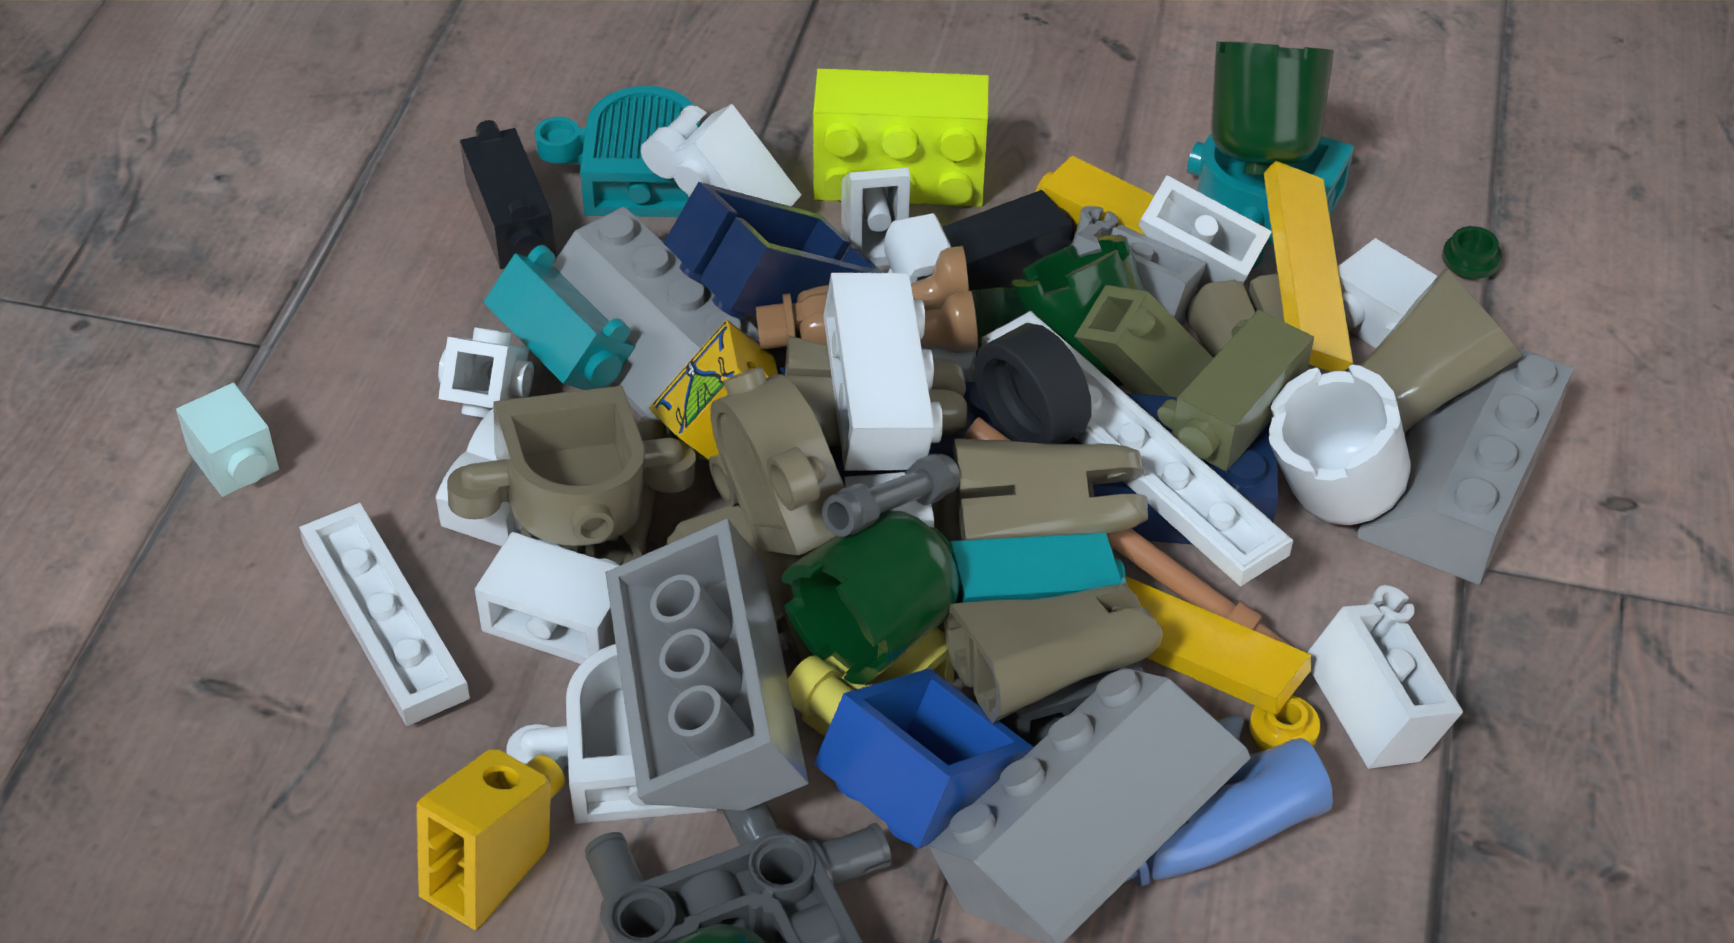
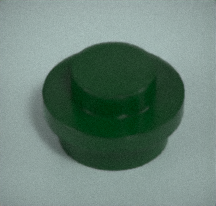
M1466 226L1456 230L1453 236L1445 242L1442 260L1448 269L1460 277L1478 279L1491 276L1499 269L1502 252L1499 248V241L1492 232L1482 227Z

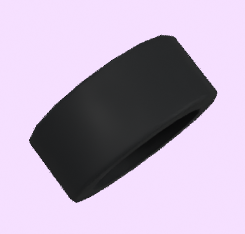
M1025 323L979 348L974 362L975 383L982 405L1001 434L1011 441L1062 444L1086 430L1092 416L1091 395L1088 384L1074 354L1059 336L1043 325Z

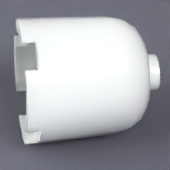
M1350 365L1348 367L1350 372L1333 371L1321 374L1318 368L1309 369L1288 382L1272 401L1270 408L1273 418L1269 428V441L1293 494L1310 514L1327 523L1354 525L1379 517L1393 508L1404 494L1411 471L1410 457L1394 391L1379 374L1359 365Z

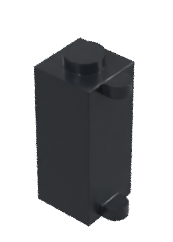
M492 120L482 121L476 127V136L461 139L460 145L466 184L500 270L506 268L515 253L528 257L530 252L539 245L547 246L556 257L552 214L516 129L511 128L500 131L496 122Z
M1043 190L942 226L951 247L962 246L964 249L969 291L972 292L974 303L1012 289V281L1015 279L1026 280L1022 271L1025 267L1071 245L1075 234L1073 222L1069 214L1064 209L1058 208Z

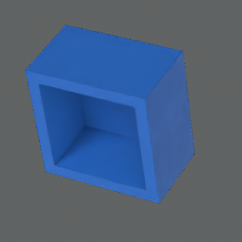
M928 668L843 693L814 765L834 780L837 788L844 795L861 802L888 825L893 835L919 849L929 845L949 826L951 819L956 813L978 800L1000 779V775L1006 767L1022 759L1034 747L1000 721L992 723L979 705Z

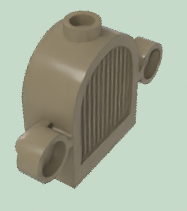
M762 366L749 369L724 380L723 383L728 395L714 400L711 405V424L719 454L710 457L709 466L715 485L725 502L730 506L737 503L740 504L757 549L799 556L835 537L836 535L830 532L823 521L822 506L826 498L837 494L844 488L821 427L804 396L792 381L782 374L766 378Z
M623 386L493 401L494 452L497 460L472 463L457 468L448 477L447 492L448 506L459 517L483 519L496 513L502 502H508L517 522L534 536L563 545H592L616 538L636 523L643 509L644 483L656 491L665 493L680 492L690 487L695 479L696 454L688 444L674 438L642 441Z

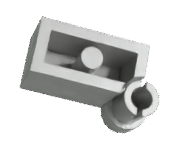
M1096 206L1082 208L1081 218L1072 243L1077 256L1101 249L1097 240L1098 237L1119 234L1127 237L1145 291H1149L1183 326L1186 322V308L1191 298L1196 294L1206 262L1125 226L1119 225L1116 227L1118 218L1110 211L1106 213L1104 221H1100L1104 208Z

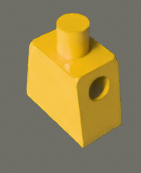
M488 749L417 801L419 897L475 931L482 926L542 857L549 845L550 802L565 786V776L559 765L551 758L541 754L535 755L524 764L499 749Z

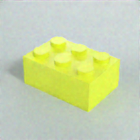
M817 68L813 108L814 200L841 201V179L848 173L909 168V204L982 207L988 124L989 75Z

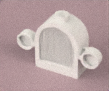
M616 644L605 647L591 655L573 674L566 693L567 726L528 725L517 730L507 743V754L524 764L535 755L541 754L555 761L562 771L565 766H568L575 824L717 811V809L647 805L638 798Z

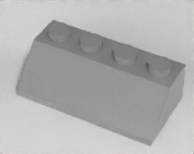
M622 207L575 230L552 266L609 321L620 318L629 326L630 334L627 339L636 347L622 366L620 374L610 386H623L629 405L641 417L647 416L658 419L650 412L649 406L726 319L758 344H760L758 329L746 318L738 319L720 310L712 301L715 295L705 285L686 276L679 268L681 261L628 209ZM666 426L668 438L678 439L679 437Z
M1519 349L1523 355L1522 357L1485 381L1442 404L1416 423L1406 438L1411 462V471L1406 491L1393 508L1374 520L1362 522L1357 538L1480 585L1558 419L1574 368L1544 356Z
M724 519L605 572L638 798L647 805L744 811L809 784L764 563L729 519Z
M1122 667L1104 677L1098 683L1096 691L1070 715L1056 721L1051 726L1048 735L1029 753L1006 767L1001 773L1000 779L978 800L956 813L951 819L949 826L928 847L964 912L1043 943H1063L1251 757L1246 747L1172 680Z

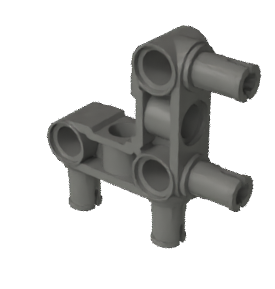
M766 802L744 811L722 809L740 846L648 880L643 879L626 839L620 832L603 834L592 840L585 849L586 859L604 898L601 903L599 917L611 943H674L679 938L699 928L715 924L749 928L766 943H863L834 887L878 869H885L891 866L890 847L882 829L876 822L861 830L818 844L815 840H801L789 832L779 829ZM777 880L792 881L791 884L786 885L772 884L773 881ZM642 931L656 932L654 935L644 938L632 936ZM938 938L930 941V943H942V941Z

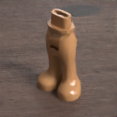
M962 246L946 248L940 251L932 276L911 283L913 300H922L925 309V330L923 338L920 339L921 346H935L954 353L976 351L978 349L976 315L972 292L969 291L964 249ZM829 285L801 292L798 294L797 303L791 302V295L789 293L783 294V303L756 306L760 350L787 347L789 336L827 345L823 315Z

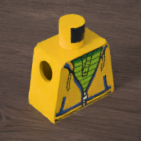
M726 319L649 406V410L677 437L709 460L710 457L719 454L712 430L710 411L714 400L728 395L723 381L759 366H762L766 378L778 374L775 359L766 349L760 350V344Z

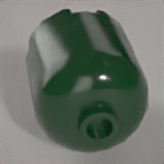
M1216 41L1211 133L1212 140L1217 149L1227 158L1245 162L1244 173L1253 175H1264V172L1275 161L1291 165L1299 164L1310 158L1318 148L1322 136L1334 50L1304 47V49L1285 48L1274 44Z
M1120 234L1098 237L1097 240L1101 249L1089 251L1078 256L1073 245L1062 248L1025 267L1022 271L1026 280L1015 279L1012 281V286L1024 313L1026 314L1030 311L1034 313L1117 387L1123 385V383L1074 336L1105 285L1145 291L1127 237Z
M893 510L880 514L879 518L872 525L854 535L831 538L792 564L782 574L781 579L783 583L791 585L794 598L784 605L786 613L798 636L810 652L823 660L830 655L849 669L844 676L846 681L851 684L867 685L948 618L950 604L956 603L960 586L957 567L953 559V551L947 538L939 530L929 527L921 519L905 511Z

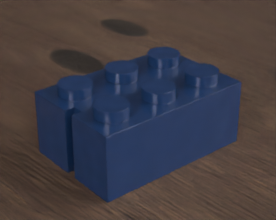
M699 181L663 243L681 261L680 270L692 280L705 285L715 295L712 301L720 310L738 319H744L747 314L756 316V306L783 303V294L790 293L791 302L797 303L798 294L801 292L829 285L831 273H883L859 249L853 247L849 248L841 261L851 242L821 214Z

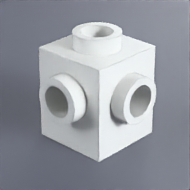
M474 327L473 338L447 337L446 349L439 363L440 391L438 399L463 403L462 414L484 418L493 409V401L528 397L534 376L533 363L527 361L529 348L510 345L511 333L477 327ZM493 363L491 380H489L487 371L489 366Z

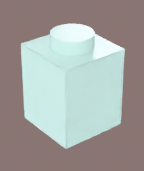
M234 382L176 408L189 454L221 497L253 484L279 470L269 427Z

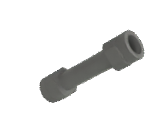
M930 454L917 459L905 472V475L869 489L861 483H855L842 488L837 494L829 496L824 501L822 506L823 521L830 532L836 536L843 537L862 531L871 526L879 518L880 514L914 500H917L922 505H930L958 488L960 483L958 466L947 455Z

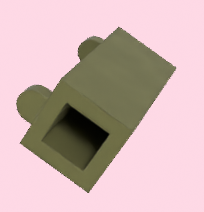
M1105 285L1074 336L1133 394L1179 397L1213 359L1149 291Z
M1259 309L1249 320L1242 319L1233 327L1231 331L1232 339L1179 395L1177 401L1173 399L1166 400L1157 411L1159 420L1165 426L1173 429V436L1197 457L1226 472L1271 422L1273 418L1270 409L1272 401L1288 382L1306 372L1309 366L1314 336Z

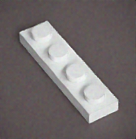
M361 503L300 526L303 545L406 727L470 699L467 681Z

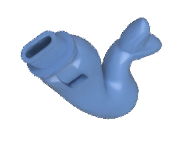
M1228 716L1217 720L1218 723L1239 740L1244 722L1242 717ZM1297 738L1271 749L1249 754L1251 758L1126 881L1132 879L1138 887L1151 884L1149 874L1157 881L1203 869L1249 849L1295 824L1328 812L1333 804L1332 786L1326 769L1315 749L1307 740Z

